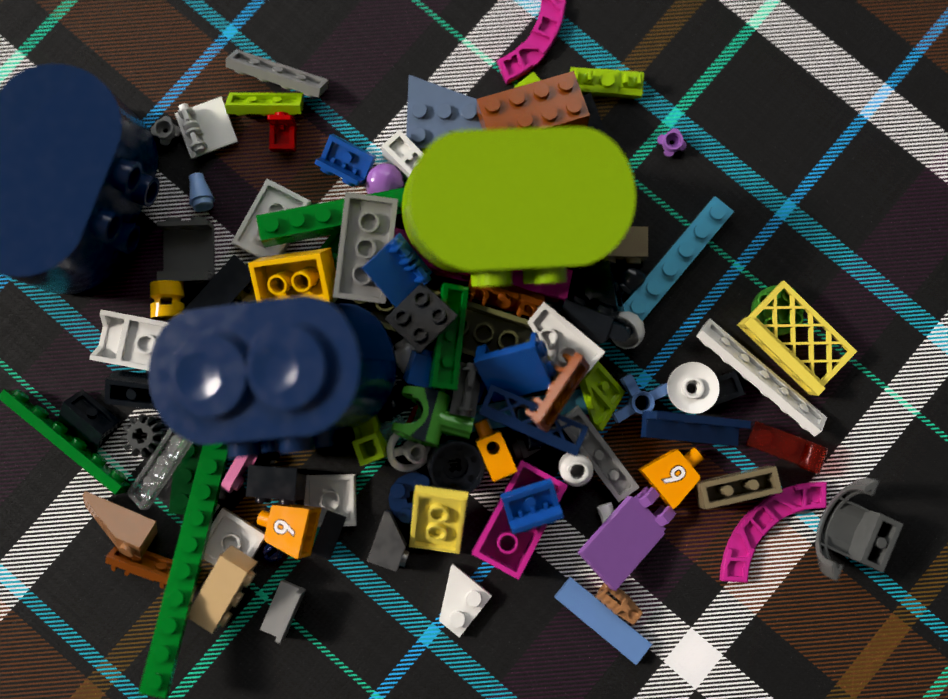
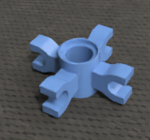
M632 374L619 379L629 394L626 406L613 412L612 418L615 423H620L633 414L642 416L643 411H652L655 401L668 394L667 383L646 392L640 391ZM638 396H642L646 400V407L643 410H639L635 405V400Z

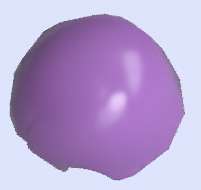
M382 163L369 171L365 188L367 194L403 188L405 181L402 172L395 165Z

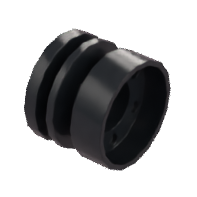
M453 436L443 437L440 439L439 446L437 448L431 447L427 454L426 466L431 480L437 488L471 493L480 485L484 477L485 464L482 455L468 440ZM450 459L454 461L457 459L459 465L457 467L451 466L450 468L448 461Z

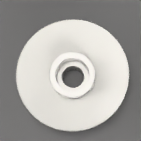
M688 362L678 366L671 373L667 383V392L676 408L685 413L698 414L707 411L715 404L719 396V382L715 373L708 366L698 362ZM688 384L694 385V393L687 391Z

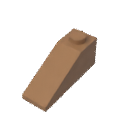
M85 491L82 495L85 507L118 550L125 556L133 557L134 555L142 558L158 533L156 521Z

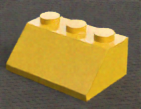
M331 248L265 256L248 263L256 301L294 296H313L328 302L333 301L336 270Z

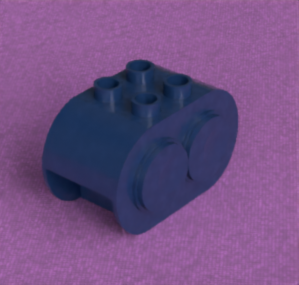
M64 64L37 65L13 76L0 90V275L57 294H75L90 290L103 283L115 272L120 265L124 253L129 255L136 249L141 236V228L136 225L142 207H150L155 202L160 187L158 178H155L158 168V152L150 130L101 80L83 69Z
M294 296L192 309L182 312L171 319L159 333L151 352L148 372L149 388L158 414L172 431L182 438L197 444L227 443L228 458L260 455L263 452L280 451V453L314 450V448L334 446V431L358 427L378 414L387 402L394 386L396 357L387 330L374 314L363 307L354 304L328 302L313 296Z

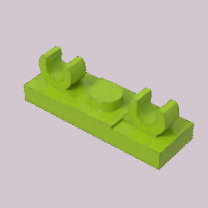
M570 67V72L574 71L582 95L592 93V96L641 99L643 96L644 72Z

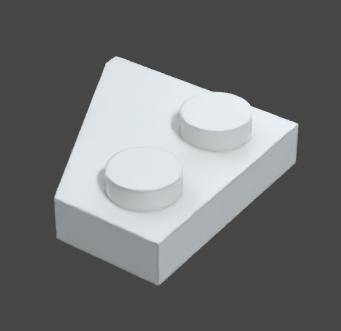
M454 563L450 567L439 621L460 637L492 595Z

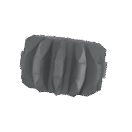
M140 414L138 419L130 418L131 426L124 425L122 427L127 432V435L120 437L121 440H128L124 449H132V456L141 454L142 458H148L150 453L153 455L158 454L159 449L157 446L164 447L166 445L161 440V437H166L168 434L167 432H160L165 424L163 422L156 423V416L148 418L146 414ZM147 433V439H141V434Z

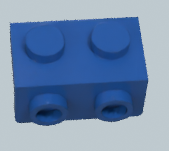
M330 134L321 157L317 158L314 164L320 166V170L323 173L331 176L335 174L343 178V183L356 187L366 183L367 175L372 169L377 156L335 134Z
M551 478L500 494L513 534L527 532L534 527L552 524L564 518Z

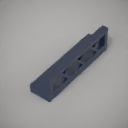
M491 384L478 414L577 457L589 429L588 426L559 414L555 420L557 428L546 433L537 425L534 427L527 422L532 421L531 418L524 421L516 419L513 411L514 407L523 404L528 406L530 411L534 412L533 409L538 410L539 408L537 404ZM496 392L503 395L508 407L500 410L489 407L488 404L493 393ZM509 398L518 403L511 405ZM506 410H510L512 416H509L503 412ZM558 420L567 424L560 426ZM569 426L580 429L581 431L576 443L573 444L566 441L561 429ZM558 431L560 437H557L551 433Z
M643 411L641 437L738 446L739 428L751 429V421L663 411Z

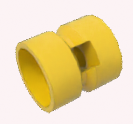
M174 280L150 282V297L154 299V302L150 304V319L171 320L182 313L185 309V304L181 302V299L184 298V282ZM163 301H172V304H163Z

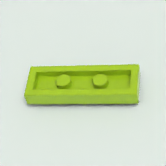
M229 92L225 103L226 114H236L238 116L260 114L267 116L275 112H287L294 116L302 113L304 95L303 93Z

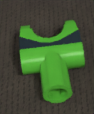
M403 387L402 396L411 399L412 402L420 407L421 417L413 423H393L391 431L394 434L413 443L434 448L439 446L442 433L469 441L475 418L449 414L450 411L448 409L452 398L449 394L425 387Z

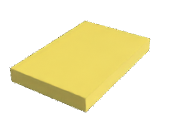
M415 485L409 547L460 554L469 492Z

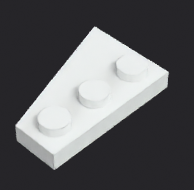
M545 302L541 304L528 320L529 326L533 332H537L540 341H545L548 355L555 365L560 367L567 366L568 362L563 359V353L573 357L575 352L583 355L590 366L587 371L588 373L605 353L602 348Z

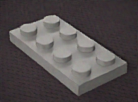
M345 192L333 297L386 304V296L365 273L362 267L394 238L398 199Z

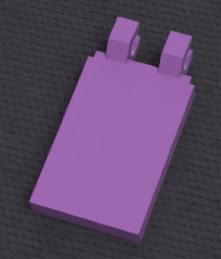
M644 487L634 497L627 496L577 552L611 590L616 591L663 537L666 529L664 525L668 524L677 514L670 506L665 508L664 505H661L652 514L647 507L652 505L660 496L654 487L650 489Z

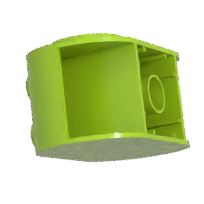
M549 127L460 130L447 133L436 139L418 159L404 188L402 220L411 244L426 261L448 272L471 273V287L512 285L511 270H523V284L567 282L566 267L595 262L610 253L624 238L635 211V183L630 165L620 148L605 134L592 128Z

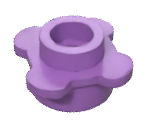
M676 128L671 129L665 135H659L657 139L658 144L662 145L664 149V155L667 157H672L679 150H685L687 146L682 134Z

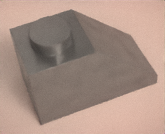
M390 510L384 511L367 562L397 572L399 566H405L409 552L405 551L407 543Z

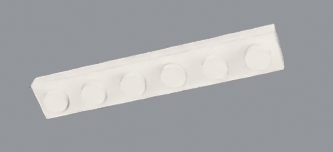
M709 319L702 326L696 337L706 347L712 349L725 363L731 365L745 380L751 382L764 396L777 404L784 413L797 421L804 430L810 432L814 437L822 432L827 420L823 413L713 320Z

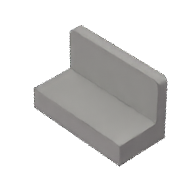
M282 579L260 630L276 636L275 642L280 644L287 636L306 589Z

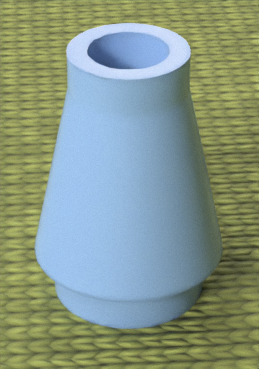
M193 173L189 175V204L193 207V210L204 212L212 209L215 199L205 181L204 174Z

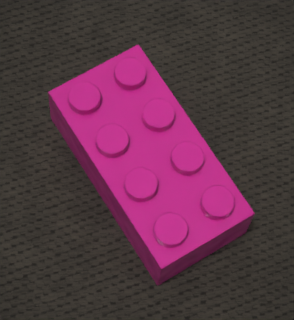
M519 460L516 466L517 472L512 474L503 493L551 478L558 501L560 502L568 485ZM500 496L472 549V555L519 580L548 524L534 527L527 532L513 534Z

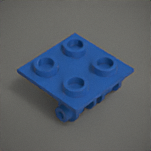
M398 233L362 267L394 307H397L421 282L423 285L427 284L432 279L430 275L433 273L401 233Z

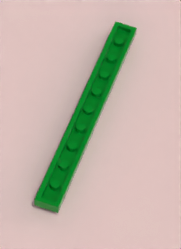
M227 443L202 446L139 694L160 698H168L221 490L220 486L228 462Z

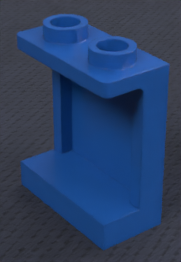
M537 332L531 333L530 341L527 343L493 352L489 351L487 344L476 347L474 364L487 390H489L492 384L512 394L521 396L548 389L551 382H553V377L556 376L555 364L553 361H549L547 357L546 343L544 340L540 341ZM494 392L491 399L493 402L505 400V397Z

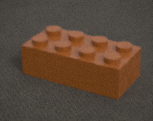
M574 71L477 99V115L482 130L588 127L590 118Z

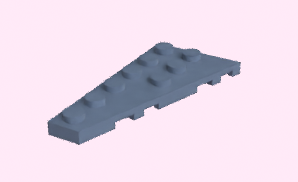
M409 75L406 136L421 151H425L432 142L447 133L460 130H482L477 115V99Z

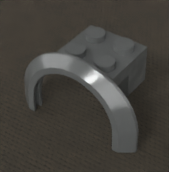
M860 478L840 490L824 510L816 532L815 547L819 568L825 576L837 581L843 568L842 565L830 558L828 549L882 573L884 572L903 524L849 501L851 497L857 494L873 496L879 483L878 480Z

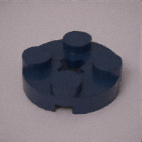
M417 472L408 473L398 478L390 488L389 506L392 513L401 522L411 524L413 502L409 503L407 498L410 497V492L415 490V485L437 488L428 476Z

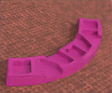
M541 0V9L537 22L527 40L514 51L497 60V65L506 85L530 72L547 55L559 34L566 0Z
M808 482L785 487L781 493L769 495L753 506L737 524L728 540L722 558L720 580L748 583L751 560L760 539L781 519L788 515L808 509L826 508L827 482Z

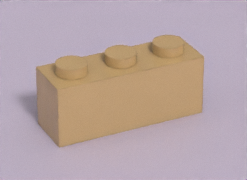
M231 545L217 560L191 606L188 619L211 634L219 626L224 627L232 616V613L229 612L231 607L235 608L244 596V593L241 592L244 586L248 587L254 579L256 573L253 570L258 562Z

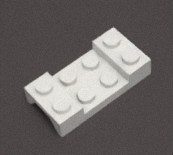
M101 310L100 318L103 328L98 347L91 353L89 360L149 371L150 356L154 343L168 322Z

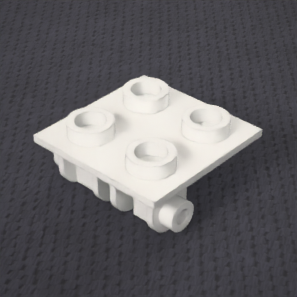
M222 97L194 107H189L187 103L178 106L179 110L175 113L191 159L238 142L230 118L226 114Z

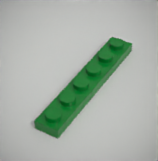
M3 389L0 393V400L107 489L115 495L123 494L128 490L131 485L125 481L126 476L116 469L112 470L106 465L107 461L105 458L97 453L92 454L87 450V444L83 440L70 436L67 433L68 428L58 421L53 422L47 417L49 413L44 408L38 405L34 406L28 401L30 398L27 394L18 389L15 391Z

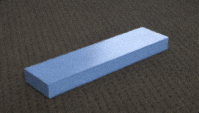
M571 576L555 594L554 597L635 665L638 664L652 646L646 638L617 614L615 615L612 610H609L606 605L602 604L600 600Z

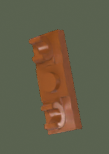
M471 276L466 286L469 287V302H472V299L481 301L482 306H485L487 303L503 310L516 312L518 317L525 315L531 318L545 301V295L515 285L471 287Z
M575 352L573 357L563 353L562 357L568 362L567 366L560 367L555 365L554 368L559 373V376L549 385L545 395L546 398L542 401L540 398L534 397L533 401L539 406L538 410L532 412L526 409L525 411L534 423L546 433L590 368L584 356Z
M116 546L108 553L105 561L106 564L111 565V570L114 572L120 568L125 570V576L132 573L151 581L160 582L159 585L162 589L167 585L173 562L172 559L147 550L142 558L134 555L133 557H128L122 554Z

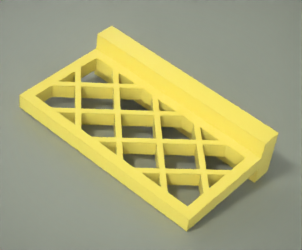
M781 281L748 317L743 318L738 324L809 395L819 396L826 389L824 386L857 352L785 281ZM782 290L789 295L790 306H777V295ZM772 309V324H763L757 318L762 310ZM777 309H790V324H777ZM795 309H804L808 313V324H795ZM778 327H790V342H781L778 339ZM795 327H808V342H796ZM813 327H822L826 331V342H814ZM826 344V360H814V345ZM832 344H840L847 351L841 359H832ZM796 345H808L809 360H800L796 356ZM826 362L827 373L820 379L814 374V363Z

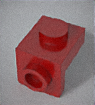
M275 112L274 115H267V121L270 124V151L296 152L297 123L293 116L287 112Z

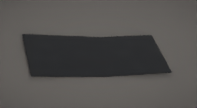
M327 510L311 553L331 559L347 517Z

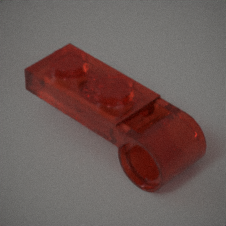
M757 421L753 425L746 446L791 462L802 469L820 474L828 453V449L821 445Z

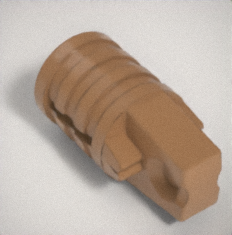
M604 583L595 595L615 615L617 614L633 625L643 614L630 596L620 588L614 591ZM608 591L618 599L617 602L607 594Z

